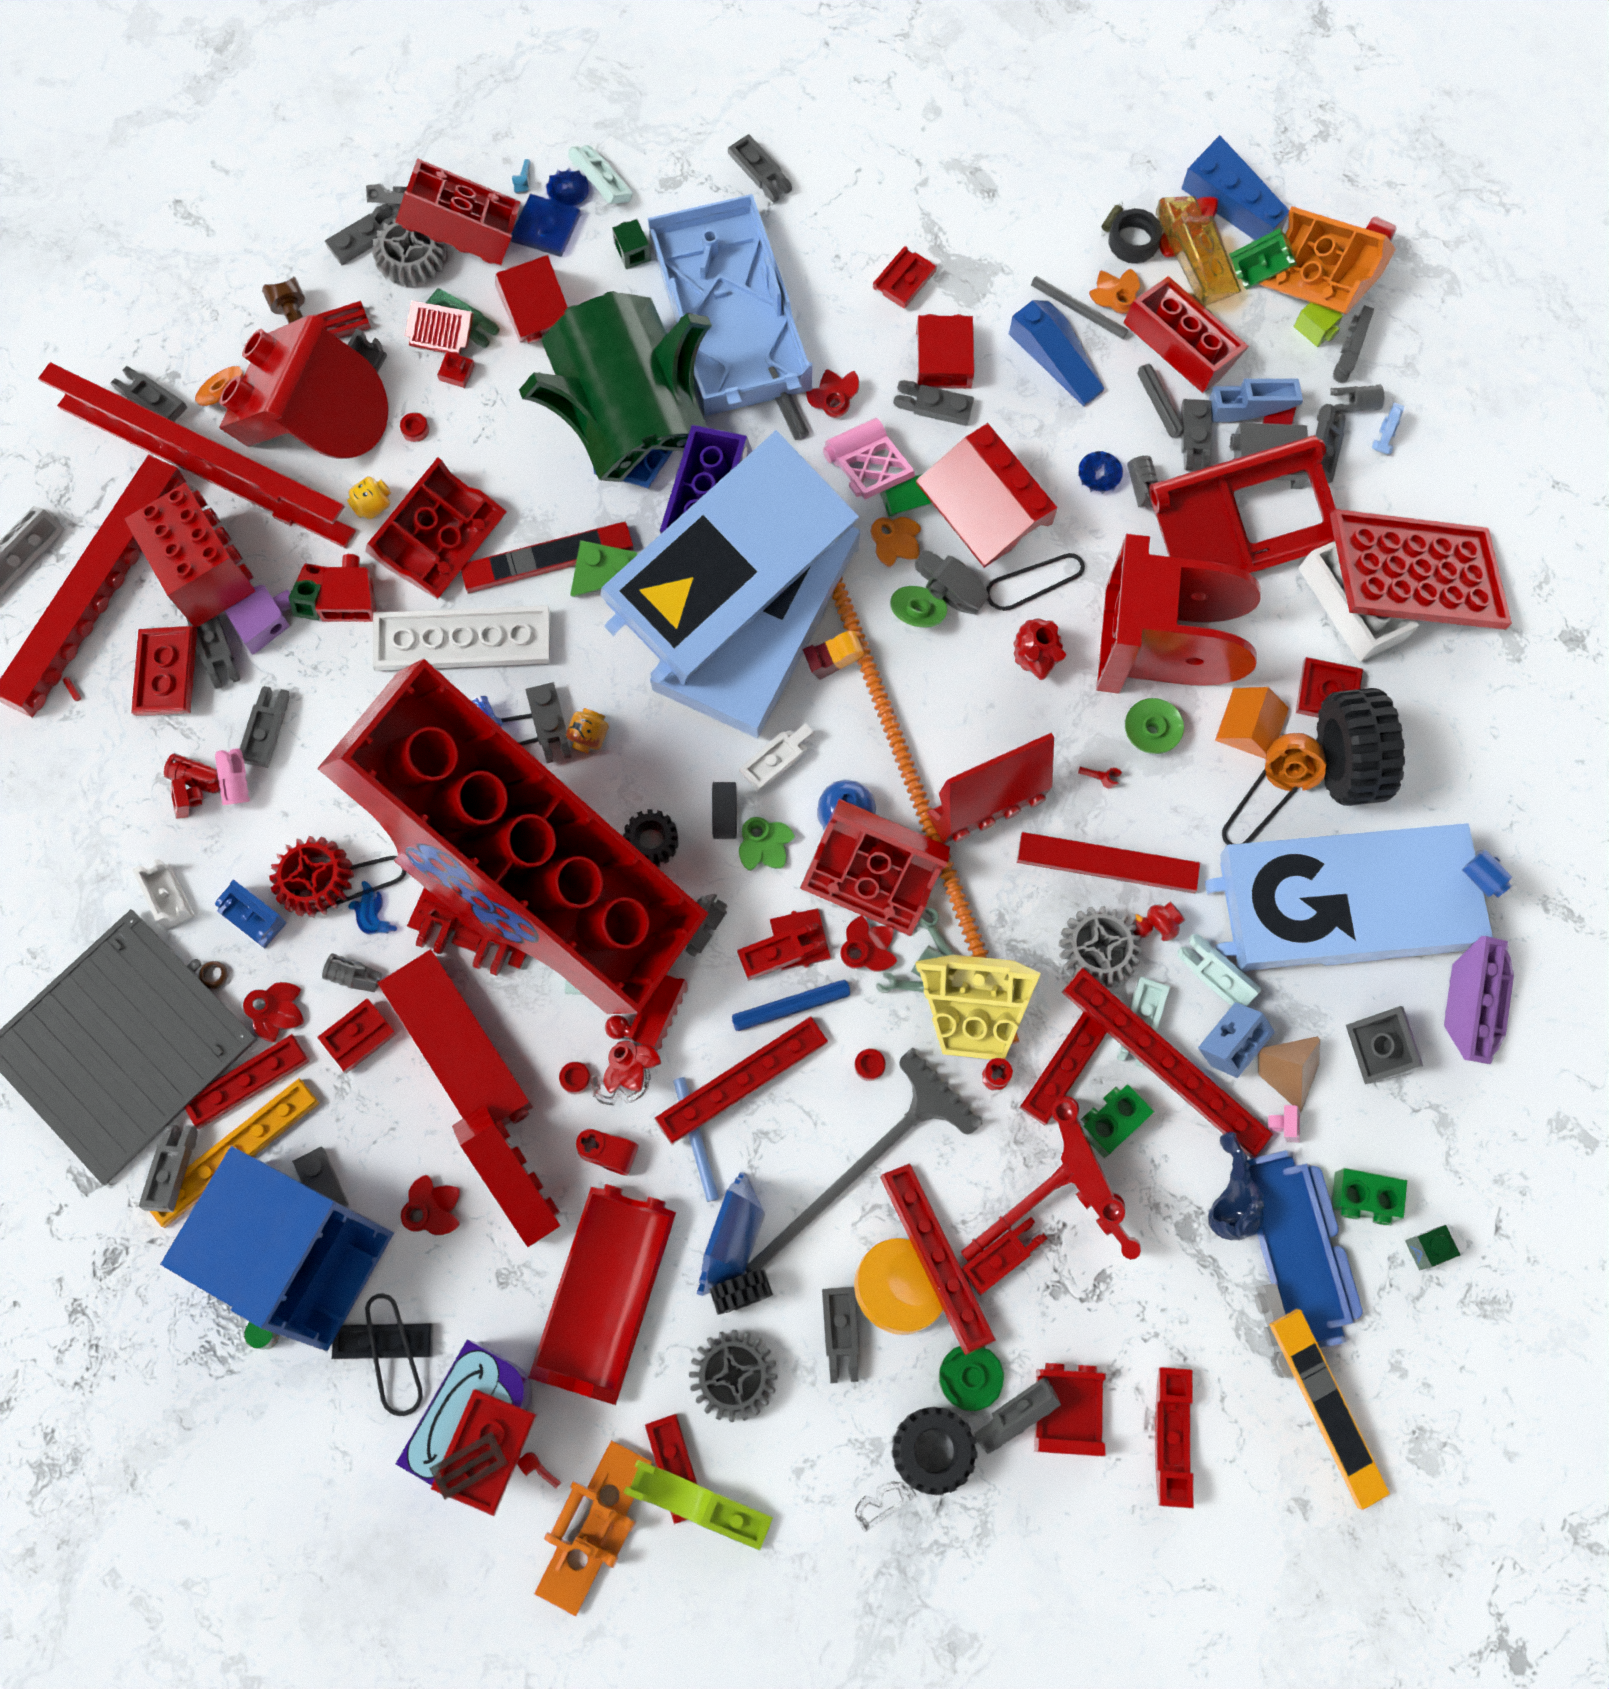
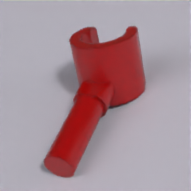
M1079 767L1078 774L1101 780L1105 788L1112 789L1119 782L1112 781L1109 775L1119 777L1122 775V772L1115 767L1110 768L1106 772Z
M527 1452L519 1458L517 1465L525 1476H528L535 1470L538 1475L555 1489L561 1484L555 1476L545 1469L535 1453Z

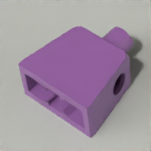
M258 585L254 587L256 592L225 610V613L252 655L289 628V624L282 612L291 608L288 598L290 592L288 589L272 598L265 585Z

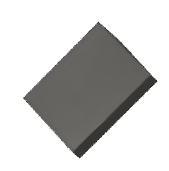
M1403 1006L1345 1025L1365 1084L1409 1075L1423 1067Z

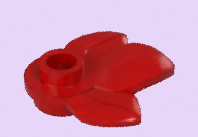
M826 369L821 378L819 388H813L806 392L808 403L813 408L824 410L826 415L831 418L843 416L849 410L850 400L859 390V377L855 371H852L841 378L833 371Z
M862 915L855 918L846 929L847 941L842 945L840 951L842 962L852 969L866 967L874 972H881L893 967L897 962V958L887 951L892 942L893 928L888 926L869 928L866 919ZM858 950L861 953V957L854 959L850 956V952Z
M278 982L271 985L266 991L258 989L247 994L243 1001V1010L247 1017L253 1020V1029L259 1038L274 1043L279 1029H292L303 1025L302 1013L292 1003L301 991L298 986L291 983ZM260 999L266 1005L262 1010H257L253 1007L254 1001Z
M630 1041L618 1042L611 1048L608 1055L609 1066L604 1073V1086L610 1094L615 1092L621 1085L628 1090L640 1092L643 1087L644 1069L660 1065L661 1058L659 1054L649 1045L635 1046Z
M427 1174L421 1176L410 1186L408 1191L409 1202L401 1210L400 1219L403 1226L412 1232L426 1230L435 1236H443L455 1231L460 1226V1223L450 1212L458 1202L460 1189L449 1185L434 1188L432 1180ZM421 1210L423 1213L422 1219L414 1222L412 1220L413 1213Z

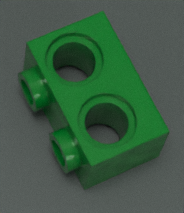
M1128 1084L1122 1090L1117 1086L1114 1087L1103 1098L1107 1103L1099 1111L1093 1107L1080 1119L1084 1123L1082 1128L1089 1143L1104 1159L1154 1113L1148 1104ZM1118 1102H1127L1131 1106V1116H1125L1119 1112ZM1102 1122L1109 1127V1137H1102L1096 1132V1123Z
M1342 1168L1334 1174L1331 1202L1333 1210L1340 1211L1341 1217L1360 1219L1361 1216L1373 1218L1372 1222L1375 1224L1391 1226L1393 1222L1404 1219L1408 1180ZM1349 1187L1355 1189L1358 1193L1357 1203L1352 1202L1348 1198L1347 1190ZM1381 1193L1388 1197L1390 1201L1389 1209L1381 1206L1379 1202V1195Z

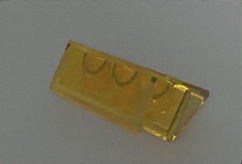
M1195 196L1161 198L1155 214L1196 298L1202 304L1208 306L1240 293L1239 283L1214 217L1202 215Z

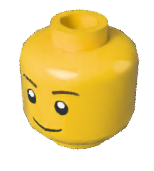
M368 476L348 491L350 498L347 499V502L359 518L364 516L367 519H373L390 506L388 495L391 494V491L382 479L376 481L373 477Z

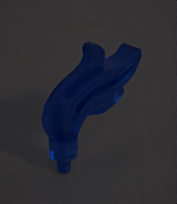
M362 881L363 894L361 902L352 901L348 905L350 910H355L356 921L360 930L367 935L376 933L388 934L389 931H397V926L390 925L389 921H381L378 918L383 905L381 893L379 891L376 892V897L372 886L368 882Z

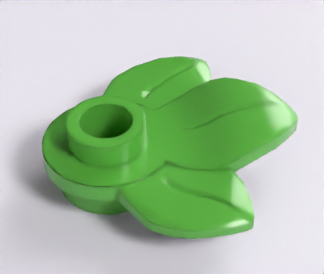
M761 817L748 819L742 826V837L744 840L739 847V857L743 866L748 871H751L762 862L770 868H783L786 862V853L783 845L795 838L792 830L781 822L769 823ZM753 829H760L762 834L755 837L751 834V831Z

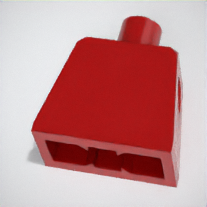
M345 554L342 556V567H328L325 570L315 610L322 622H373V614L377 612L374 583L368 568L359 567V556Z

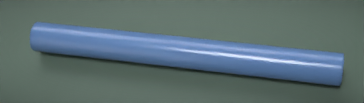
M685 1077L673 1080L678 1101L690 1095ZM698 1128L688 1136L707 1202L718 1200L719 1195L700 1128Z

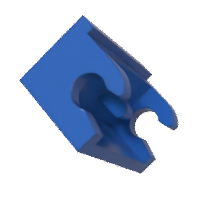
M233 879L215 902V905L218 907L217 912L265 949L287 922Z

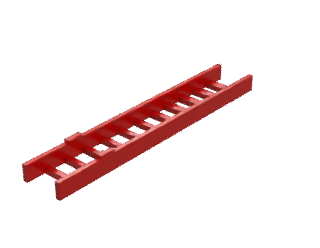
M49 362L38 377L40 382L65 393L57 405L59 409L273 513L272 517L289 526H292L294 523L343 548L347 547L356 533L354 528L337 520L345 506L332 498L52 362Z

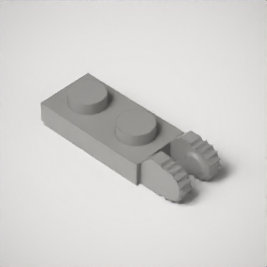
M1275 1283L1256 1287L1258 1293L1255 1295L1256 1307L1260 1314H1264L1267 1327H1264V1335L1270 1347L1273 1346L1275 1351L1271 1359L1275 1374H1278L1281 1378H1293L1294 1375L1269 1326L1273 1321L1286 1315L1278 1287Z

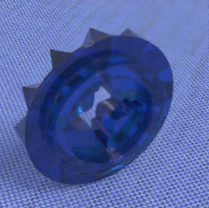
M568 167L566 171L561 172L557 169L555 175H549L546 190L549 199L553 203L563 207H572L586 199L589 193V184L587 177L583 176L580 170L572 171ZM572 182V188L567 187L563 189L562 184L568 185Z
M1095 451L1087 454L1081 460L1077 476L1080 477L1082 486L1086 485L1090 492L1100 491L1104 494L1109 490L1114 491L1121 482L1123 468L1120 461L1114 455L1103 451ZM1102 466H1105L1104 475H1102L1101 478L1097 480L1095 477L1096 472H1098L1099 469L1102 468Z

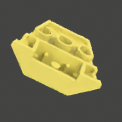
M948 955L916 961L915 965L921 975L924 985L923 991L931 1008L932 1021L942 1054L990 1060L994 1058L1005 1059L1041 973L1014 960Z

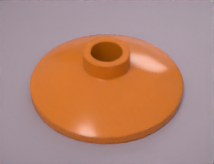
M231 366L217 372L199 388L195 401L200 406L218 403L227 384L236 376L243 378L244 371L239 366Z

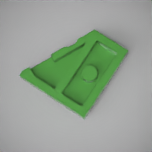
M580 541L570 596L577 597L581 594L601 590L611 578L637 556V552Z

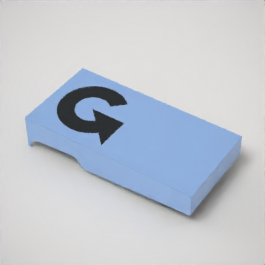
M1469 823L1227 845L1220 854L1222 877L1205 881L1207 894L1220 891L1225 892L1233 937L1232 942H1223L1215 945L1216 950L1224 957L1236 956L1237 968L1244 973L1252 970L1319 963L1326 966L1466 951L1481 936L1493 938L1484 893L1462 871L1463 867L1476 857Z

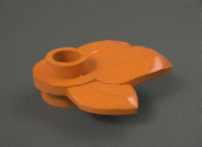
M1132 269L1125 271L1120 279L1101 270L1097 278V288L1089 291V295L1097 305L1111 307L1117 313L1126 314L1136 299V293L1140 289V281Z
M881 517L875 520L871 526L870 533L873 541L876 543L875 553L878 559L888 567L894 564L897 557L909 560L918 559L920 548L914 536L921 531L920 525L907 517H899L895 520ZM885 527L889 534H884L881 528Z

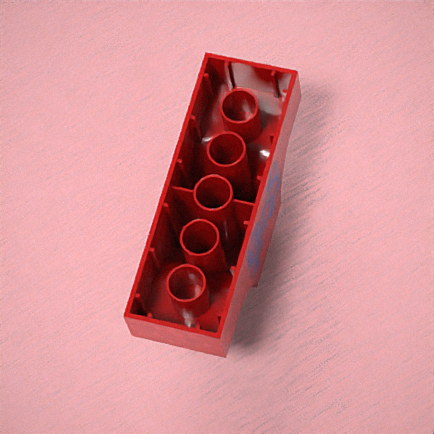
M424 658L396 673L317 768L369 812L383 827L397 849L398 855L393 861L484 938L513 946L559 973L606 1014L640 1013L709 914Z

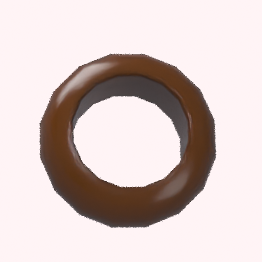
M219 961L207 962L199 971V979L209 989L221 987L228 978L227 968ZM212 967L220 968L221 976L215 982H207L205 979L207 970Z

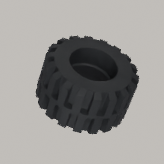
M938 1407L919 1409L909 1414L899 1424L896 1434L893 1436L891 1453L895 1464L894 1467L906 1484L921 1493L928 1495L952 1493L968 1481V1476L970 1473H973L976 1467L974 1463L978 1456V1451H976L975 1447L977 1441L975 1436L972 1435L971 1427L963 1421L960 1415L949 1411V1409ZM928 1430L942 1431L950 1438L953 1444L954 1453L952 1461L941 1471L932 1472L924 1469L915 1457V1443L919 1436Z

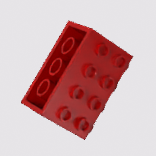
M185 482L125 518V521L166 595L194 628H197L256 592L250 582L254 578L253 574L245 563L241 565L239 563L243 559L234 544L230 546L228 544L232 541L231 537L222 525L220 527L217 526L221 522L219 517L211 507L205 508L208 504L199 490L193 492Z

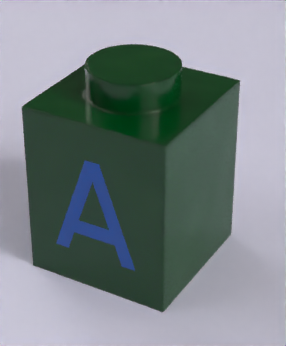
M1446 1225L1433 1228L1405 1240L1419 1270L1434 1267L1461 1255Z

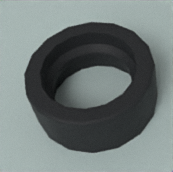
M1132 208L1124 210L1116 216L1110 229L1108 244L1111 252L1118 259L1127 263L1137 264L1146 262L1154 256L1162 238V226L1152 213L1144 209ZM1127 227H1138L1144 230L1151 240L1147 244L1132 245L1120 236V231Z
M736 782L712 783L713 839L737 838Z

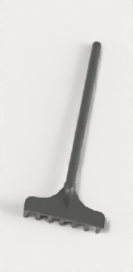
M911 1048L899 1061L901 1070L912 1084L913 1099L909 1111L904 1114L905 1117L746 1266V1273L761 1270L912 1126H916L921 1121L940 1119L946 1120L960 1132L968 1135L972 1134L983 1124L981 1122L982 1118L980 1116L976 1117L970 1110V1105H965L959 1099V1094H954L949 1089L948 1082H943L937 1076V1071H932L926 1065V1059H921L916 1054V1049Z

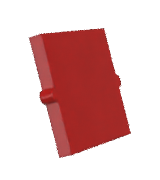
M818 908L798 913L792 911L789 915L770 919L773 936L792 928L796 930L803 926L817 923L820 932L814 936L799 940L800 945L803 947L820 940H824L827 945ZM828 945L822 952L807 956L801 961L781 968V970L800 966L808 968L809 964L830 960Z

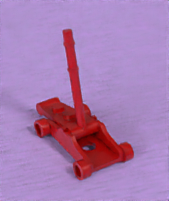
M1070 1096L1061 1097L1052 1107V1116L1058 1122L1064 1142V1150L1061 1156L1063 1164L1050 1178L1004 1216H1000L998 1221L976 1239L973 1238L972 1242L960 1251L968 1262L978 1253L984 1251V1248L1007 1229L1010 1230L1013 1224L1053 1191L1069 1183L1075 1184L1079 1191L1076 1193V1196L1087 1210L1092 1207L1098 1214L1099 1218L1096 1219V1222L1107 1236L1112 1233L1121 1244L1123 1256L1129 1260L1139 1257L1141 1253L1139 1241L1134 1237H1129L1120 1225L1125 1217L1124 1199L1121 1195L1111 1190L1077 1118L1079 1104L1074 1098Z

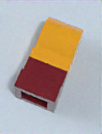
M855 631L843 632L832 640L830 639L817 646L812 644L802 649L811 672L819 680L856 662L864 655Z

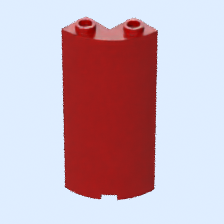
M605 1184L604 1189L590 1188L528 1378L616 1405L677 1212L665 1208L666 1202L660 1199L648 1197L646 1202L634 1200L623 1196V1189Z

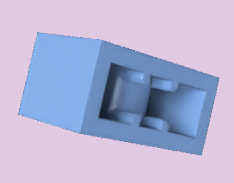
M1235 1002L1200 1044L1198 1049L1211 1067L1238 1078L1275 1031L1262 1012Z

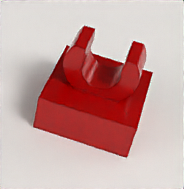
M446 352L437 373L439 381L465 388L474 369V361L470 358Z
M184 778L171 780L170 794L175 818H188L190 807L202 805V789L200 786L186 789Z

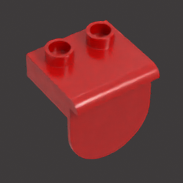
M308 315L269 333L263 329H258L249 338L244 346L242 357L248 360L250 364L244 377H234L221 394L219 404L226 408L227 412L219 429L247 447L289 433L324 456L335 459H350L367 453L380 441L388 421V399L383 382L374 367L361 354L324 328L327 322L325 319L315 315Z

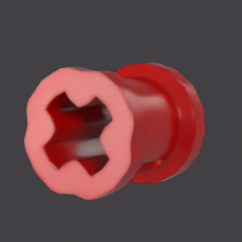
M1003 1058L990 1060L982 1072V1082L985 1087L991 1091L1004 1089L1012 1078V1066ZM1001 1070L1003 1072L1001 1078L999 1077L994 1080L991 1077L993 1071Z

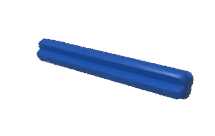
M845 979L733 1014L732 1023L736 1031L745 1030L848 997L851 993L850 987Z

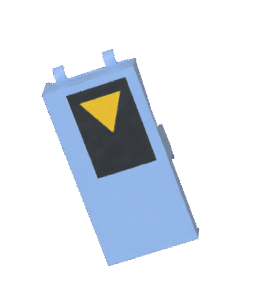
M775 430L602 587L601 597L616 613L604 627L615 636L624 625H627L662 661L650 675L660 684L670 673H673L674 675L676 674L680 683L684 685L733 636L752 622L849 531L859 516L785 438Z

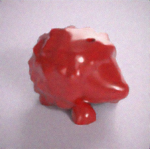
M1036 618L1034 620H1027L1025 624L1020 626L1019 632L1015 637L1016 639L1013 642L1015 647L1013 655L1015 656V663L1020 665L1024 671L1032 672L1042 681L1058 662L1064 660L1066 653L1062 649L1063 644L1061 643V636L1058 634L1059 627L1051 620L1047 621Z

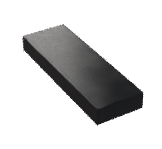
M372 1324L378 1359L408 1358L398 1324ZM403 1324L413 1358H432L433 1324ZM342 1325L332 1343L331 1359H373L367 1325Z

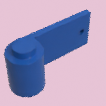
M1486 849L1476 851V857L1462 869L1487 897L1494 894L1498 898L1512 887L1508 882L1512 876L1499 863L1500 860L1497 857H1493Z

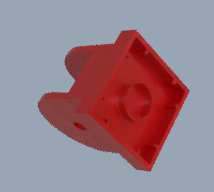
M1126 533L1105 587L1096 691L1119 694L1127 677L1183 685L1207 686L1234 682L1251 674L1256 667L1257 652L1254 646L1247 640L1225 631L1177 625V620L1220 622L1239 618L1250 613L1260 603L1261 586L1257 579L1242 569L1222 563L1149 554L1150 536Z

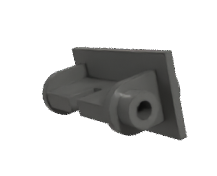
M717 894L701 896L697 900V903L709 914L686 945L685 951L694 957L697 953H702L712 936L703 929L705 925L716 930L727 914L726 908L728 905L721 900H717L716 903L714 902L718 896Z

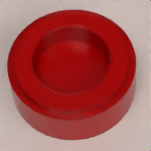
M413 412L406 414L401 419L400 430L406 440L419 442L429 434V425L425 416Z
M871 1048L862 1050L856 1056L854 1063L856 1074L865 1081L879 1079L886 1067V1061L882 1053Z
M570 1062L560 1070L559 1082L567 1093L581 1094L588 1089L591 1083V1074L584 1064Z

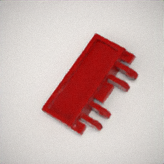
M425 887L423 888L407 924L408 928L419 932L416 938V946L425 947L435 924L442 926L434 943V953L441 955L452 931H456L451 944L476 953L472 967L481 968L491 945L498 947V951L491 963L490 974L499 975L509 952H512L507 965L519 970L521 969L527 953L503 942L484 938Z

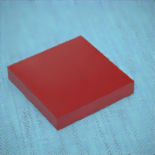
M1305 657L1302 665L1295 713L1319 718L1318 712L1322 708L1321 704L1331 693L1361 689L1363 669Z

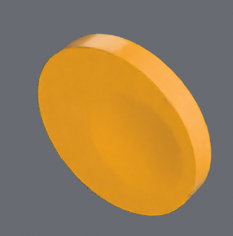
M893 1238L882 1241L872 1247L858 1264L854 1278L857 1302L865 1316L880 1329L897 1335L914 1334L926 1329L942 1313L943 1308L909 1239Z

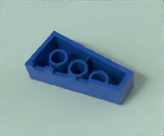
M1221 135L1187 169L1181 189L1195 199L1208 196L1217 198L1218 208L1216 214L1253 240H1257L1279 228L1283 230L1289 215V209Z

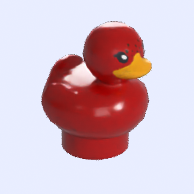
M1171 901L1165 906L1153 905L1148 909L1147 917L1135 914L1136 918L1132 925H1136V929L1133 933L1134 935L1141 936V938H1146L1152 933L1154 926L1161 934L1162 941H1170L1178 936L1180 931L1179 925L1186 920Z

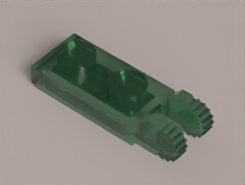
M437 288L425 302L473 312L469 338L483 348H487L490 341L483 333L476 330L478 325L493 336H496L500 331L498 325L483 316L482 312L440 288Z

